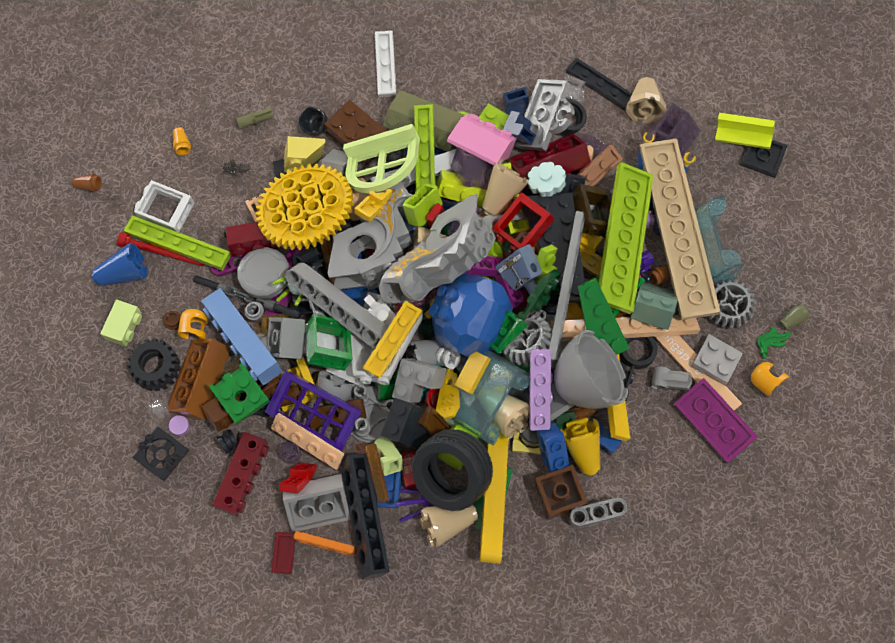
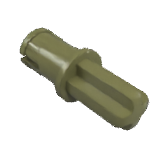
M267 108L255 113L251 111L252 113L237 117L236 119L240 129L250 125H258V122L272 118L273 113L271 108Z

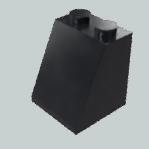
M394 397L380 436L397 444L418 450L424 442L431 438L418 424L425 409Z

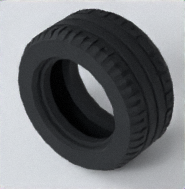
M447 429L436 433L418 448L412 462V475L420 494L428 502L444 510L460 511L470 507L488 490L493 478V465L485 446L476 437L462 430ZM438 453H449L457 457L464 464L468 473L467 486H455L441 475L437 465Z

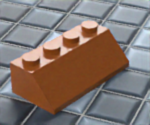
M214 339L191 340L165 411L194 420H205L206 416L202 406L211 401L215 396L209 386L211 384L215 386L221 379L224 365L229 358L230 347Z

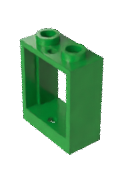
M313 314L306 325L308 364L345 371L352 361L351 331L334 318ZM317 332L339 336V350L317 346Z

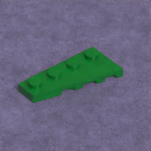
M594 278L579 285L578 291L586 330L593 331L595 333L594 336L598 339L603 338L616 355L630 349L597 279Z

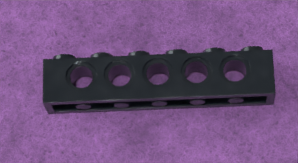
M367 453L348 455L341 461L340 466L362 580L378 578L389 573L390 569Z

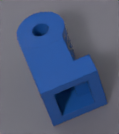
M597 421L600 427V448L611 456L622 443V440L611 438V433L604 429L601 422Z

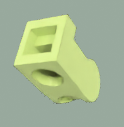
M383 437L376 439L374 442L375 457L381 462V472L383 475L387 476L403 470L402 456L391 440Z

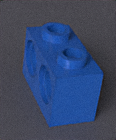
M555 422L550 423L549 430H536L542 461L549 471L554 472L570 466L564 434Z

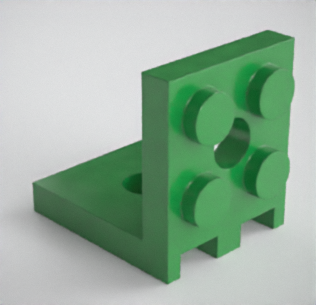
M242 363L237 371L231 375L228 372L223 376L224 380L215 386L213 384L209 386L236 425L270 402ZM239 393H246L247 397L244 401L239 402L236 400Z

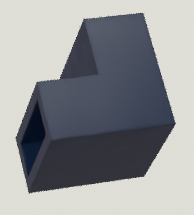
M523 87L504 93L503 105L507 115H510L511 111L520 112L523 116L525 115L529 104V95L526 88Z
M511 111L503 130L511 132L512 136L517 138L515 142L532 145L536 134L530 130L532 122L520 112Z

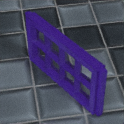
M285 370L265 411L274 418L278 413L284 415L341 452L355 427L356 420L359 419L362 413L359 408ZM292 382L303 387L298 400L286 395ZM307 390L318 395L313 408L301 403ZM284 398L295 403L290 416L278 411ZM322 398L334 404L328 417L316 411ZM299 406L310 412L304 425L293 419ZM337 407L349 412L343 425L332 420ZM314 414L326 420L320 433L309 428ZM329 423L341 428L335 441L324 436Z

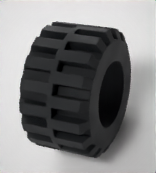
M152 338L151 342L149 339H146L143 344L139 342L136 349L132 348L133 354L128 355L130 362H127V367L130 369L128 371L140 387L146 388L148 391H152V389L160 391V387L165 390L168 388V383L173 385L175 383L173 378L177 379L179 376L177 371L181 370L179 366L180 359L168 343L166 344L165 341H158L156 338ZM157 356L164 358L163 365L157 372L146 373L144 371L145 364L149 359Z

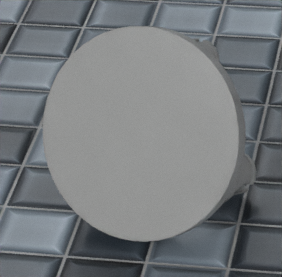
M358 385L359 388H354V393L348 401L363 399L367 418L356 420L351 435L361 442L374 444L376 439L382 438L380 435L394 399L379 401L378 389L375 390V386L365 387L364 385Z

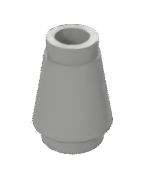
M258 302L249 303L245 308V316L255 323H261L264 317L263 306Z

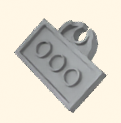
M537 80L524 115L532 122L530 130L536 134L532 145L515 142L514 146L516 148L546 151L552 134L561 133L572 123L568 118L562 119L566 114L574 116L575 113L572 104L565 99L571 85L568 81Z

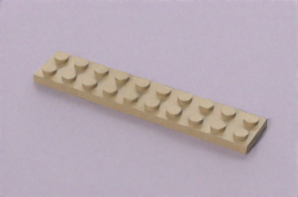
M677 139L640 144L639 148L645 172L654 175L651 198L674 293L678 299L677 306L681 320L717 315L720 313V308Z

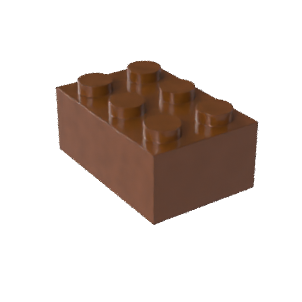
M350 99L324 124L326 134L342 147H344V144L387 132L384 127ZM375 157L360 162L367 166Z

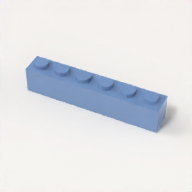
M221 288L201 300L205 306L202 310L208 318L212 317L214 319L211 322L217 331L220 329L223 331L221 336L226 343H232L230 348L236 356L238 354L241 355L239 360L245 368L250 367L249 373L255 381L259 380L264 386L282 373L276 360Z

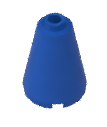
M131 243L125 245L93 269V281L100 286L146 278L148 276L147 266L143 268L142 261L145 259L139 248L135 244L131 245Z

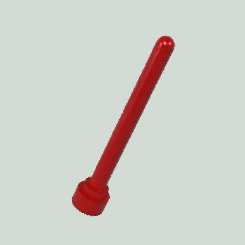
M121 232L117 238V246L121 248L131 243V245L135 244L142 250L204 266L201 262L164 248L134 240L127 233Z

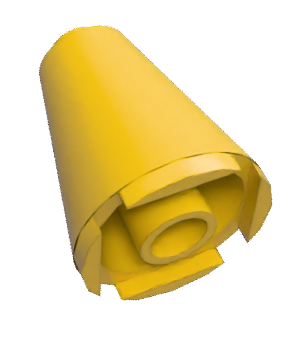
M580 418L566 424L567 428L564 430L561 428L560 430L564 434L566 447L581 473L591 476L600 469V427L596 419H593L594 422L588 421V418Z

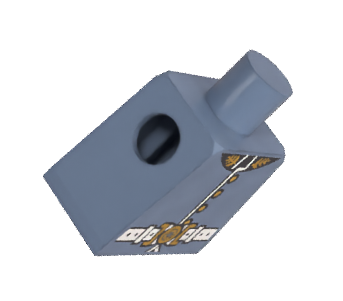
M530 244L519 248L495 266L513 290L516 291L525 287L529 295H531L537 285L535 279L542 275L541 267Z

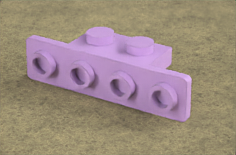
M549 349L530 350L531 430L550 429L551 383L553 376L551 372V350Z

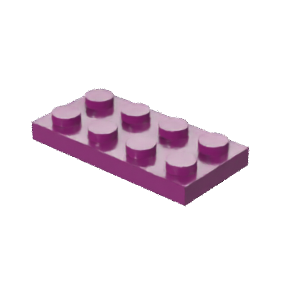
M702 378L674 403L727 463L758 438L705 378Z

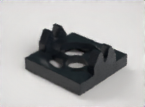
M157 427L152 434L145 436L144 442L139 443V450L133 456V459L162 481H165L189 452V449ZM158 440L168 441L164 447L160 446L157 448L152 444ZM174 445L176 454L169 457V450ZM147 449L154 452V459L150 464L146 457ZM160 449L167 451V456L163 460L156 458V453ZM159 462H167L165 468H155Z

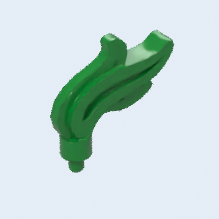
M771 327L770 332L761 335L757 340V345L760 348L762 358L766 359L769 346H784L786 344L784 341L789 338L791 333L777 334V330Z

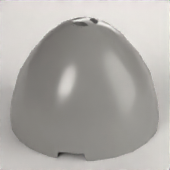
M585 330L576 335L559 356L554 371V386L557 393L568 403L581 408L602 409L623 403L627 398L628 389L624 388L623 380L626 376L618 357L603 338L598 339L594 336L595 333L593 331Z

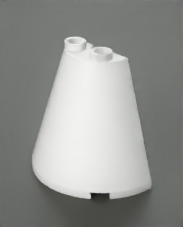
M423 314L420 315L381 379L363 369L374 349L351 332L352 371L354 376L360 378V383L371 384V382H377L382 385L389 384L422 321Z

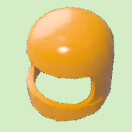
M197 309L185 310L180 317L177 335L183 339H188L189 333L198 336L199 339H206L207 334L204 332V327L208 323L206 314ZM191 323H201V329L192 328Z
M763 362L753 370L751 382L769 397L776 386L787 380L789 376L786 373H783L780 377L773 376L769 372L773 364Z

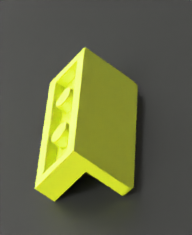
M719 113L715 140L770 149L775 121Z

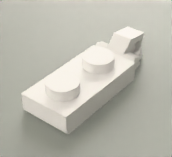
M369 294L364 299L370 306L367 311L389 327L396 314L381 299L376 302Z

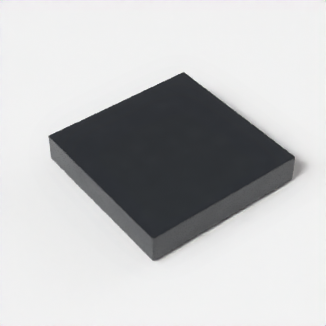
M772 140L770 149L747 146L740 166L775 178L788 145Z

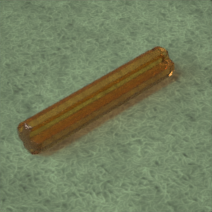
M369 444L365 449L379 503L389 501L377 445Z

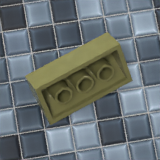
M400 90L388 108L383 126L393 130L413 124L415 128L414 106L433 104L435 147L445 151L456 149V146L447 142V139L461 117L465 115Z

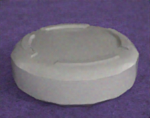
M264 247V249L252 250L240 261L237 269L238 280L243 290L251 297L260 299L272 298L280 294L288 285L287 280L273 285L272 282L284 277L286 272L290 270V266L285 256L276 249Z

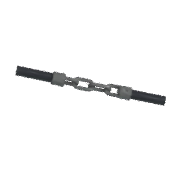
M197 275L193 278V282L214 290L221 288L225 295L231 297L238 296L248 303L254 302L249 300L250 295L248 293L240 292L237 288L225 283H217ZM256 299V302L263 305L264 309L273 312L277 311L300 319L302 316V312L277 304L270 299Z

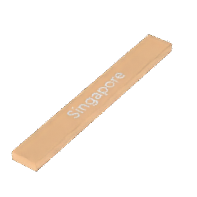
M679 335L653 336L685 372L692 374V380L696 384L702 378H705L734 411L742 405L726 386L691 367L697 354Z

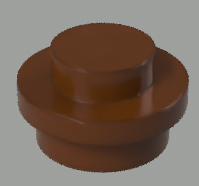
M177 311L167 312L163 318L164 325L171 330L179 328L181 314Z

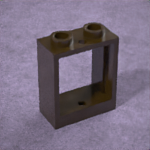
M584 184L578 185L571 193L573 194L575 215L576 211L584 213L585 221L582 233L606 238L612 201L610 190ZM589 204L599 207L602 221L593 219Z

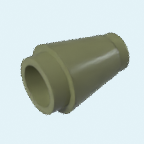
M802 304L795 305L779 322L785 330H788L807 321L810 314Z

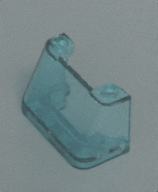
M725 196L711 198L695 210L713 283L716 282L717 284L721 279L726 282L728 278L733 282L742 268L741 258L736 251L722 250L716 226L719 216L725 213L727 208Z
M488 351L482 355L491 360L473 395L458 388L460 408L456 416L450 419L494 446L500 435V429L492 420L512 387L517 390H524L529 386L530 373L493 351Z

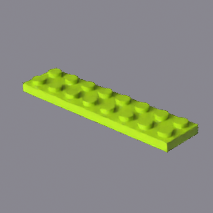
M620 162L616 170L599 285L611 308L631 314L634 312L654 175Z

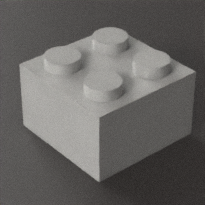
M269 318L267 350L273 357L302 359V355L305 352V345L303 343L304 335L306 334L305 320Z

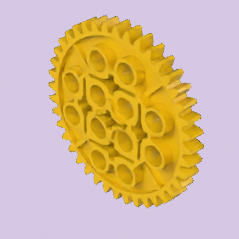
M317 163L314 167L308 164L307 168L301 165L300 169H297L295 166L293 172L288 169L286 175L280 173L281 178L275 177V183L269 182L270 188H264L266 193L260 194L262 199L258 200L259 205L256 206L258 212L255 214L258 217L256 221L261 232L272 244L276 243L278 247L283 246L284 249L290 247L291 250H294L296 246L299 250H301L302 246L308 249L310 244L316 247V242L323 244L324 238L329 241L330 234L336 236L335 230L341 231L340 225H346L345 219H350L348 213H352L351 207L354 206L352 202L354 200L353 191L346 177H343L341 172L338 173L337 169L332 170L331 166L326 168L323 164L319 168Z

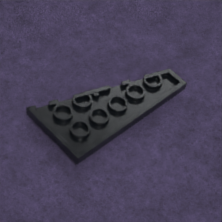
M553 194L550 197H541L540 195L527 196L548 211L555 219L536 243L539 249L549 245L557 248L556 259L552 265L558 268L557 271L561 272L558 285L561 291L575 220L573 194ZM523 206L521 208L522 215L532 230L540 218ZM580 247L569 303L581 302L578 286L585 283Z

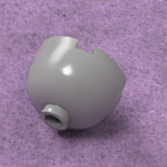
M324 370L319 372L316 386L344 401H348L354 393L356 384ZM325 400V403L333 405V403Z

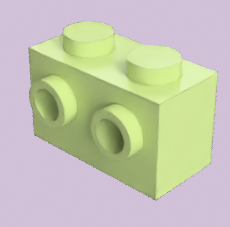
M116 300L100 334L105 340L126 347L128 342H131L133 339L134 329L142 319V312L137 306Z

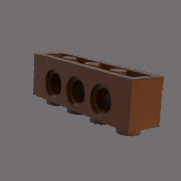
M276 376L264 386L259 380L256 383L260 388H264L262 391L268 399H271L281 378ZM239 393L236 400L242 402V399L246 398L247 394ZM217 397L202 406L205 416L217 432L227 429L234 422Z

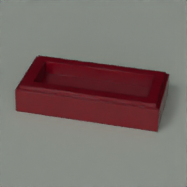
M276 532L271 573L292 575L296 543L294 539L295 533Z

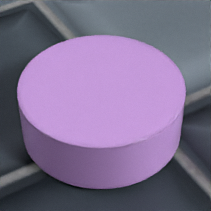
M175 416L169 422V429L176 436L185 435L190 428L189 421L184 416Z

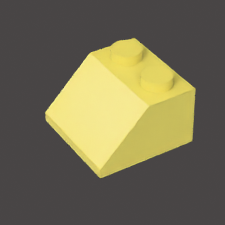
M288 136L284 151V172H287L288 169L293 172L295 166L297 169H300L301 165L304 168H307L308 164L312 166L322 156L325 139Z

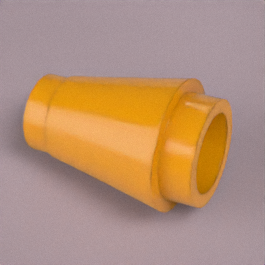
M176 128L173 130V150L177 155H187L190 152L191 144L184 129Z

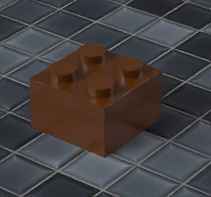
M573 465L539 476L534 480L548 520L570 513L573 509L586 506L588 503Z

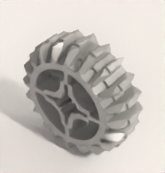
M727 278L726 282L720 279L718 284L716 282L713 283L716 295L720 292L722 293V301L719 302L720 313L709 316V320L715 318L714 324L717 325L721 322L722 328H725L726 324H728L729 329H732L734 325L739 328L741 323L747 324V319H751L753 317L752 313L756 310L753 307L756 301L752 300L754 293H748L751 289L750 287L745 289L744 282L737 284V279L734 282H731L730 278ZM743 302L744 312L738 314V306Z
M534 314L524 320L528 324L527 327L503 350L506 358L514 364L517 363L519 366L523 364L529 366L530 350L549 349L553 330L548 322Z

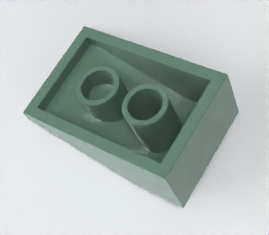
M643 282L638 292L631 319L668 330L678 301L674 291Z

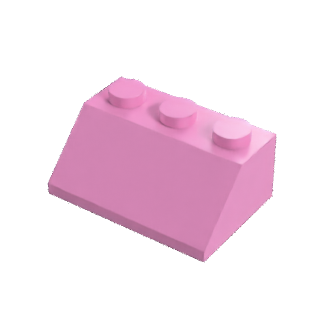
M467 114L461 117L448 137L447 142L495 165V163L500 164L509 158L517 138L512 136V133L507 130L496 128L493 123L480 120L477 115Z

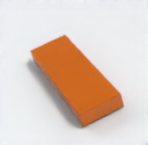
M295 531L294 539L296 542L352 557L355 554L356 549L354 546Z

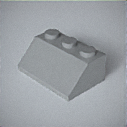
M342 474L311 480L299 493L283 492V501L292 533L351 520Z

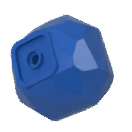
M464 272L455 278L452 283L444 284V286L441 285L438 288L434 302L429 308V314L432 317V325L438 343L462 355L470 356L475 352L483 354L494 350L490 345L500 335L499 331L502 328L505 315L508 311L512 312L513 307L502 285L491 279Z

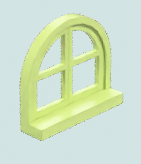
M413 124L344 144L343 150L348 157L346 179L353 190L360 193H369V191L380 192L398 184L410 174L418 160L420 137ZM408 147L406 158L386 163L387 153ZM379 156L378 166L357 172L358 162ZM403 164L398 171L384 179L385 169ZM377 172L376 182L368 183L357 179V177Z

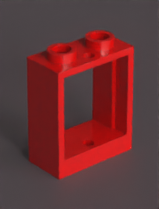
M521 192L492 229L497 233L495 237L502 243H505V241L510 243V248L515 252L529 244L533 247L555 219L548 211ZM524 206L538 216L540 220L520 244L504 232V229Z

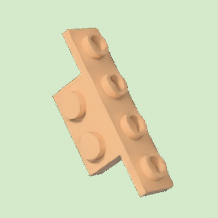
M278 413L275 416L271 427L272 430L337 470L344 456L343 452L284 415Z

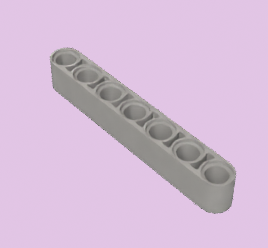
M298 263L286 272V280L291 286L370 347L376 348L388 326L307 264Z

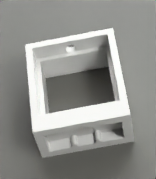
M151 180L149 185L144 188L141 200L136 203L134 212L138 218L180 232L195 203L190 195ZM157 193L180 202L169 223L146 214Z

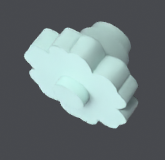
M543 162L539 167H533L528 173L529 189L533 194L539 193L541 197H550L556 194V192H561L566 185L565 171L560 165L554 166L553 162Z

